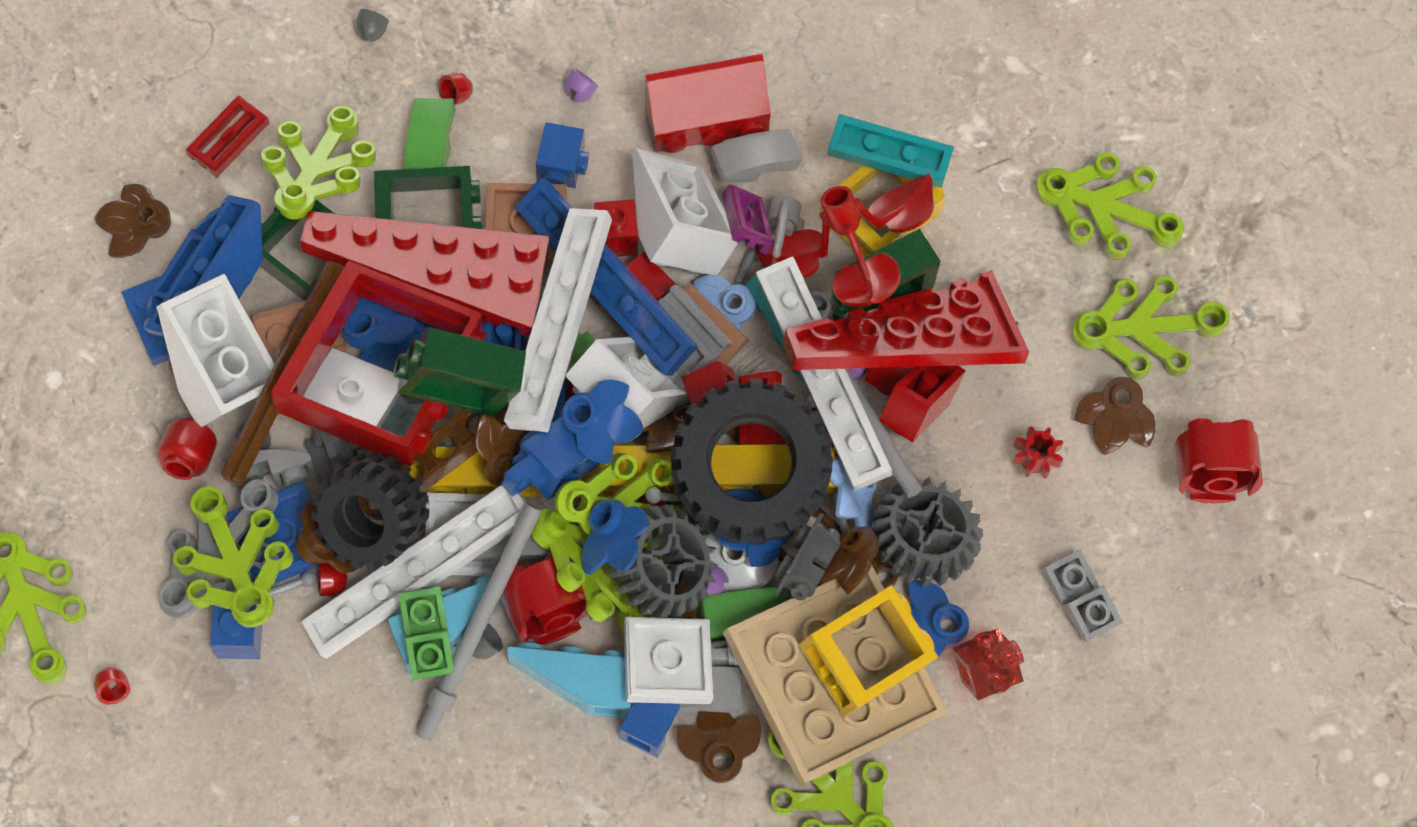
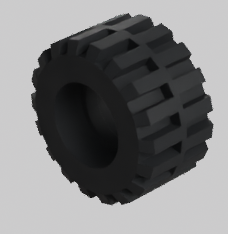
M372 452L368 456L364 453L357 455L338 468L317 488L319 492L314 495L312 504L316 508L311 511L312 521L318 522V526L314 530L317 537L323 536L326 543L323 546L326 550L330 552L333 549L337 553L336 559L342 563L348 559L351 561L352 567L361 569L365 564L369 570L377 569L382 564L385 567L401 556L424 532L426 528L424 522L429 518L430 510L423 506L429 502L427 493H421L419 488L423 483L419 477L413 479L409 474L412 469L407 464H404L402 467L397 465L398 458L389 455L383 460L381 453ZM357 496L370 500L379 509L384 525L376 524L364 515L358 505Z

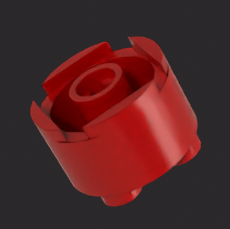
M1198 418L1188 423V430L1177 437L1175 450L1179 491L1184 494L1185 490L1190 492L1191 500L1211 504L1236 501V493L1247 490V494L1250 496L1262 487L1263 477L1257 433L1254 431L1252 421L1240 419L1233 422L1213 423L1210 419Z
M552 553L546 556L544 561L529 567L526 565L516 566L501 595V600L521 643L528 642V639H535L537 644L547 645L565 639L582 629L579 621L588 614L586 609L587 600L582 585L575 591L568 592L559 584L557 580L558 571Z

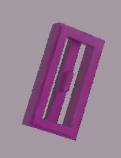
M729 184L722 197L732 240L740 243L744 237L747 247L753 249L758 243L759 251L767 255L774 243L762 197Z

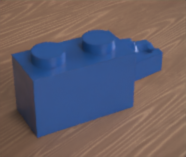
M584 408L579 413L580 422H584L590 417L589 408ZM560 411L552 419L548 432L530 431L523 437L519 443V454L512 461L514 466L506 471L504 475L505 480L502 481L501 485L512 497L534 485L549 500L555 496L558 488L565 482L580 479L600 464L588 459L579 451L576 434L567 429L562 419V411Z

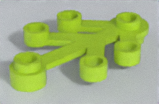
M337 106L331 110L326 119L327 131L312 155H310L302 142V130L299 123L285 121L278 126V141L288 149L301 172L296 181L293 180L285 168L286 157L285 151L282 148L271 146L261 152L262 168L270 172L279 188L274 194V202L276 208L284 217L289 219L304 218L307 216L308 211L312 210L316 200L342 192L352 193L360 188V172L355 167H368L374 164L376 152L373 143L365 140L358 141L352 145L351 153L330 159L340 142L353 140L359 133L358 116L350 107ZM331 174L336 175L334 180L314 185L318 178Z
M1105 152L1097 157L1094 164L1069 173L1061 168H1050L1039 176L1036 184L1039 197L1047 205L1057 206L1069 229V240L1075 245L1083 246L1088 244L1094 233V227L1089 220L1080 218L1074 203L1088 208L1106 243L1105 250L1107 255L1115 260L1123 259L1128 255L1131 248V240L1126 234L1118 231L1112 217L1149 230L1152 241L1162 248L1175 246L1180 241L1184 232L1182 220L1173 213H1162L1158 216L1117 201L1137 192L1148 193L1153 189L1157 175L1150 167H1138L1132 177L1094 192L1080 186L1098 178L1105 180L1113 178L1120 165L1116 155ZM1108 162L1113 166V169L1105 170L1100 164ZM1146 176L1150 183L1143 184L1137 177ZM1050 182H1058L1063 185V188L1055 189L1051 186ZM1162 223L1171 224L1175 230H1165ZM1083 228L1088 235L1079 236L1075 233L1074 229ZM1120 242L1124 245L1125 249L1116 250L1113 248L1112 243Z
M1164 275L1155 280L1151 293L1129 319L1112 320L1122 306L1131 305L1138 295V286L1133 280L1121 279L1116 283L1112 295L1099 311L1084 312L1076 318L1072 334L1076 343L1087 350L1104 349L1125 365L1124 370L1128 377L1140 380L1148 374L1151 361L1144 353H1134L1116 338L1130 336L1164 361V368L1168 374L1178 377L1186 373L1191 362L1190 356L1184 350L1175 349L1156 334L1199 331L1205 336L1216 337L1225 330L1229 323L1230 315L1223 304L1209 301L1200 307L1197 314L1152 317L1163 303L1170 302L1174 298L1178 290L1175 279ZM1167 285L1171 289V293H1162L1158 286ZM1127 288L1131 291L1132 295L1124 297L1120 294L1119 289ZM1204 319H1213L1217 326H1208L1204 323ZM1094 328L1098 331L1099 335L1092 337L1086 333L1085 329ZM1171 359H1180L1184 366L1180 368L1173 366ZM1138 361L1142 363L1144 370L1137 371L1133 369L1131 362Z
M616 453L612 456L610 464L586 482L570 480L561 485L554 496L556 511L564 520L578 522L588 538L593 531L589 526V515L598 502L602 500H618L627 507L637 506L642 510L645 507L651 506L652 504L634 501L655 485L665 486L669 484L673 479L671 464L660 459L651 460L644 472L612 497L597 496L617 478L628 480L637 471V462L634 457L624 453ZM625 459L627 462L626 470L620 473L618 470L619 463ZM662 465L663 475L657 479L655 476L656 469ZM577 495H580L581 502L576 509H574L573 499ZM673 502L671 504L674 510L680 508L686 510L683 503ZM644 542L643 548L647 549V542Z
M213 486L203 487L194 493L190 506L201 522L209 524L223 559L198 553L191 546H183L174 553L173 563L183 575H192L199 571L232 580L237 592L213 588L207 580L197 579L189 584L186 595L196 608L203 609L210 605H215L232 610L234 619L244 627L260 626L273 614L275 603L269 592L279 571L287 569L292 564L293 554L284 542L276 541L268 545L264 552L266 561L253 584L249 571L265 538L271 537L277 532L279 528L277 518L269 509H259L254 512L250 518L251 527L240 550H238L225 519L228 511L227 500L218 488ZM217 505L213 510L207 512L210 507ZM270 519L268 525L259 527L263 520ZM285 552L281 559L273 560L277 553ZM193 556L190 563L182 565L185 558ZM200 590H207L203 597L195 598ZM260 604L255 610L248 612L251 606Z
M548 508L541 509L542 512L531 534L541 547L551 550L558 571L557 580L561 587L568 592H573L582 585L587 600L586 609L592 619L597 622H603L614 614L615 606L613 602L620 609L617 613V621L623 632L625 617L653 618L652 614H639L638 605L632 607L625 605L628 596L625 593L615 592L618 587L617 584L605 573H611L614 570L609 563L603 564L591 575L585 573L582 563L583 549L576 543H585L587 539L581 526L568 523V521L559 516L557 511Z
M11 532L0 533V549L4 546L12 547V552L9 556L0 557V583L5 576L10 588L0 608V654L6 648L5 638L19 613L34 654L29 663L31 673L42 684H55L65 676L67 663L58 650L50 647L35 606L61 615L70 624L81 622L86 617L87 607L78 596L71 595L64 598L28 584L22 572V569L46 576L52 585L62 587L67 585L73 578V570L66 560L56 558L50 561L29 553L26 543L19 535ZM57 567L66 568V572L61 578L52 577V573ZM69 605H80V610L77 614L73 616L66 615V609ZM47 657L53 658V665L49 669L42 670L39 668L41 660Z
M770 730L768 736L769 750L776 757L786 759L781 748L777 745V740L772 730ZM853 761L836 769V781L828 773L811 781L821 793L793 792L783 787L776 789L770 799L772 811L779 816H787L793 810L840 812L852 824L824 825L818 819H808L801 827H894L891 820L883 815V785L887 780L888 772L886 767L877 761L867 763L861 773V781L867 787L866 813L853 800ZM877 769L881 772L882 779L879 782L870 781L867 778V771ZM780 795H786L790 798L791 805L788 808H780L776 805L775 799Z

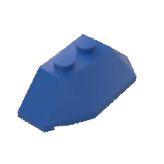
M228 195L221 202V207L210 212L189 232L148 296L147 320L144 322V329L147 332L164 337L157 310L158 305L222 274H225L235 294L240 299L263 262L261 205L257 201Z

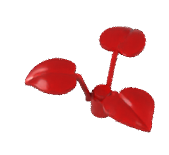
M928 173L884 193L872 202L868 210L862 205L860 198L854 199L850 188L846 186L832 187L824 192L820 199L824 210L820 213L823 221L822 234L817 230L805 229L795 231L791 236L785 235L779 258L773 257L774 245L767 255L759 251L758 244L755 245L757 256L764 268L793 256L803 279L818 270L820 265L819 258H824L828 255L830 228L840 235H847L858 264L846 266L836 274L832 284L836 298L841 303L850 306H870L872 303L882 302L896 291L900 282V269L897 262L887 254H878L865 261L854 232L859 228L861 215L875 228L880 229L886 225L894 233L907 232L924 224L931 217L934 210L932 177Z

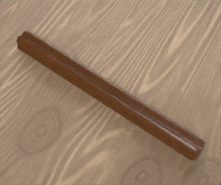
M333 261L325 263L221 471V476L226 481L239 486L244 483L278 415L275 412L271 391L344 269V266Z

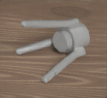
M787 196L772 198L769 211L766 212L771 234L775 236L772 253L774 258H779L781 255L785 235L791 236L795 231L804 230L805 220L800 218L801 204L796 199ZM755 247L753 249L749 248L736 277V284L741 285L756 256Z

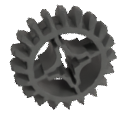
M928 477L921 485L922 490L910 498L906 496L898 483L893 487L891 494L886 493L882 496L880 505L875 508L872 515L874 522L870 528L877 536L878 551H883L880 556V564L892 562L894 564L891 569L892 576L902 571L907 574V584L912 582L915 577H918L923 587L928 586L932 578L940 587L946 583L948 577L954 581L960 578L963 571H967L972 567L974 557H977L981 550L979 542L983 537V529L977 527L980 522V514L970 513L973 507L972 500L962 502L959 499L961 488L953 493L947 491L946 480L940 483L938 487H935L930 477ZM929 522L930 526L928 529V533L930 534L928 535L926 542H924L923 538L925 535V531L923 530ZM935 552L939 553L940 555H930L928 553Z
M667 504L659 507L651 505L643 509L647 516L648 528L643 534L636 537L638 556L634 564L626 572L614 569L609 576L613 578L619 577L621 583L615 592H627L628 597L625 605H630L631 607L638 605L639 614H652L653 618H676L682 616L685 612L695 610L698 607V601H703L709 596L705 587L709 582H716L709 574V569H714L718 566L715 562L710 561L709 554H712L717 548L707 546L705 540L710 533L705 530L699 532V523L695 522L692 518L688 519L687 510L681 508L674 510L673 505ZM652 531V539H648L647 549L642 553L644 542ZM681 571H683L682 580L678 588L675 590V585L679 582V575Z

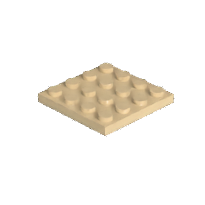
M872 564L866 577L850 594H847L841 588L838 579L835 578L816 587L814 594L803 601L792 598L735 624L723 632L800 787L948 714L924 667L844 717L798 644L812 633L884 590ZM879 607L831 636L865 690L913 661Z

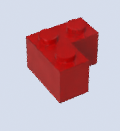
M960 366L869 368L864 380L877 388L882 394L889 396L879 418L880 422L891 428L896 434L903 436L913 443L950 405L966 370Z

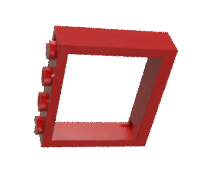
M348 261L271 391L275 412L372 452L381 453L382 456L388 457L391 455L398 458L397 462L411 467L417 455H423L428 449L432 438L431 430L436 420L442 421L450 406L425 400L405 437H401L303 396L361 297L447 332L486 341L487 333L483 329V316L480 312Z

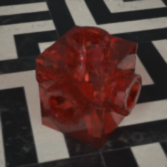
M998 628L992 631L981 632L973 639L952 647L961 682L978 701L993 694L1003 693L1011 686L1024 681L1020 669V664L1024 663L1021 649L1015 640L1009 641Z

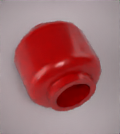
M193 417L176 419L166 426L158 446L157 458L168 475L179 480H190L193 477L201 476L208 470L216 450L217 438L208 425L200 427Z

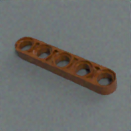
M503 407L492 418L503 425L508 408ZM462 409L432 432L428 449L423 455L418 454L412 464L419 465L422 468L420 480L423 485L419 488L421 493H424L477 453L474 446L475 433L469 431V424L475 416L481 415L480 413ZM444 440L455 441V450L451 456L444 459L436 457V448L440 442ZM397 462V465L401 467L404 465L402 463ZM357 496L359 507L371 519L383 520L379 509H370L369 500Z

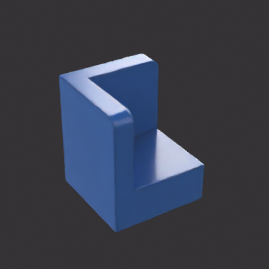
M633 703L620 727V740L658 758L665 745L666 734L680 710V704Z

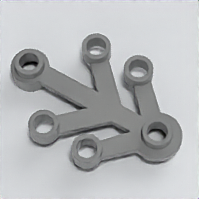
M252 480L241 491L240 500L244 508L229 524V529L236 544L251 527L250 518L254 512L259 509H269L273 512L277 507V491L264 480ZM267 496L264 503L259 506L260 499ZM198 519V553L223 559L209 524L203 523ZM184 529L175 530L168 538V548L171 550V579L166 581L159 591V602L163 612L175 619L186 618L197 609L185 594L189 584L197 579L207 580L210 574L199 571L192 575H183L174 565L173 555L178 550V544L183 538L187 539L184 546H191L194 549L197 547L196 538ZM263 542L252 566H256L260 570L262 569L265 561L259 562V559L269 544ZM278 553L273 557V560L279 559ZM188 557L183 560L182 565L189 563ZM228 579L224 583L210 584L213 588L231 592L235 587L232 580ZM200 590L195 598L203 597L207 590ZM185 594L183 601L178 604L179 597Z

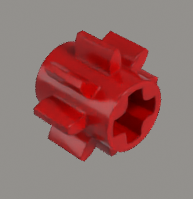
M1029 426L1026 433L1027 440L1022 437H1016L1013 446L1022 452H1018L1015 455L1013 464H1021L1026 470V477H1029L1032 473H1041L1045 479L1050 473L1049 465L1060 467L1063 458L1056 454V452L1061 450L1064 442L1063 440L1055 441L1054 437L1050 434V427L1045 431H1035L1032 426ZM1045 452V456L1041 457L1040 453Z

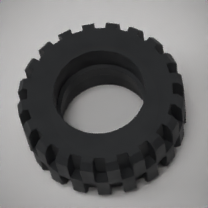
M751 378L750 383L739 384L738 380L726 382V387L717 391L712 388L704 393L703 399L689 407L685 412L686 417L683 422L677 426L670 456L671 473L676 493L689 516L695 522L700 523L705 528V531L715 537L719 535L728 539V542L736 544L749 542L753 543V545H761L773 539L779 541L788 537L789 533L797 528H802L823 502L829 486L833 464L831 455L832 444L829 433H826L823 427V420L818 412H813L808 406V401L799 393L795 396L788 392L787 386L775 382L774 386L763 383V379ZM761 424L767 426L784 439L790 450L792 467L788 480L776 494L767 499L754 502L736 499L719 486L713 475L711 461L717 442L727 431L739 425Z

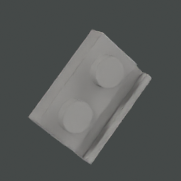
M673 285L669 289L670 292L658 302L698 345V348L676 371L682 378L716 362L721 357L720 355L733 343L680 285Z

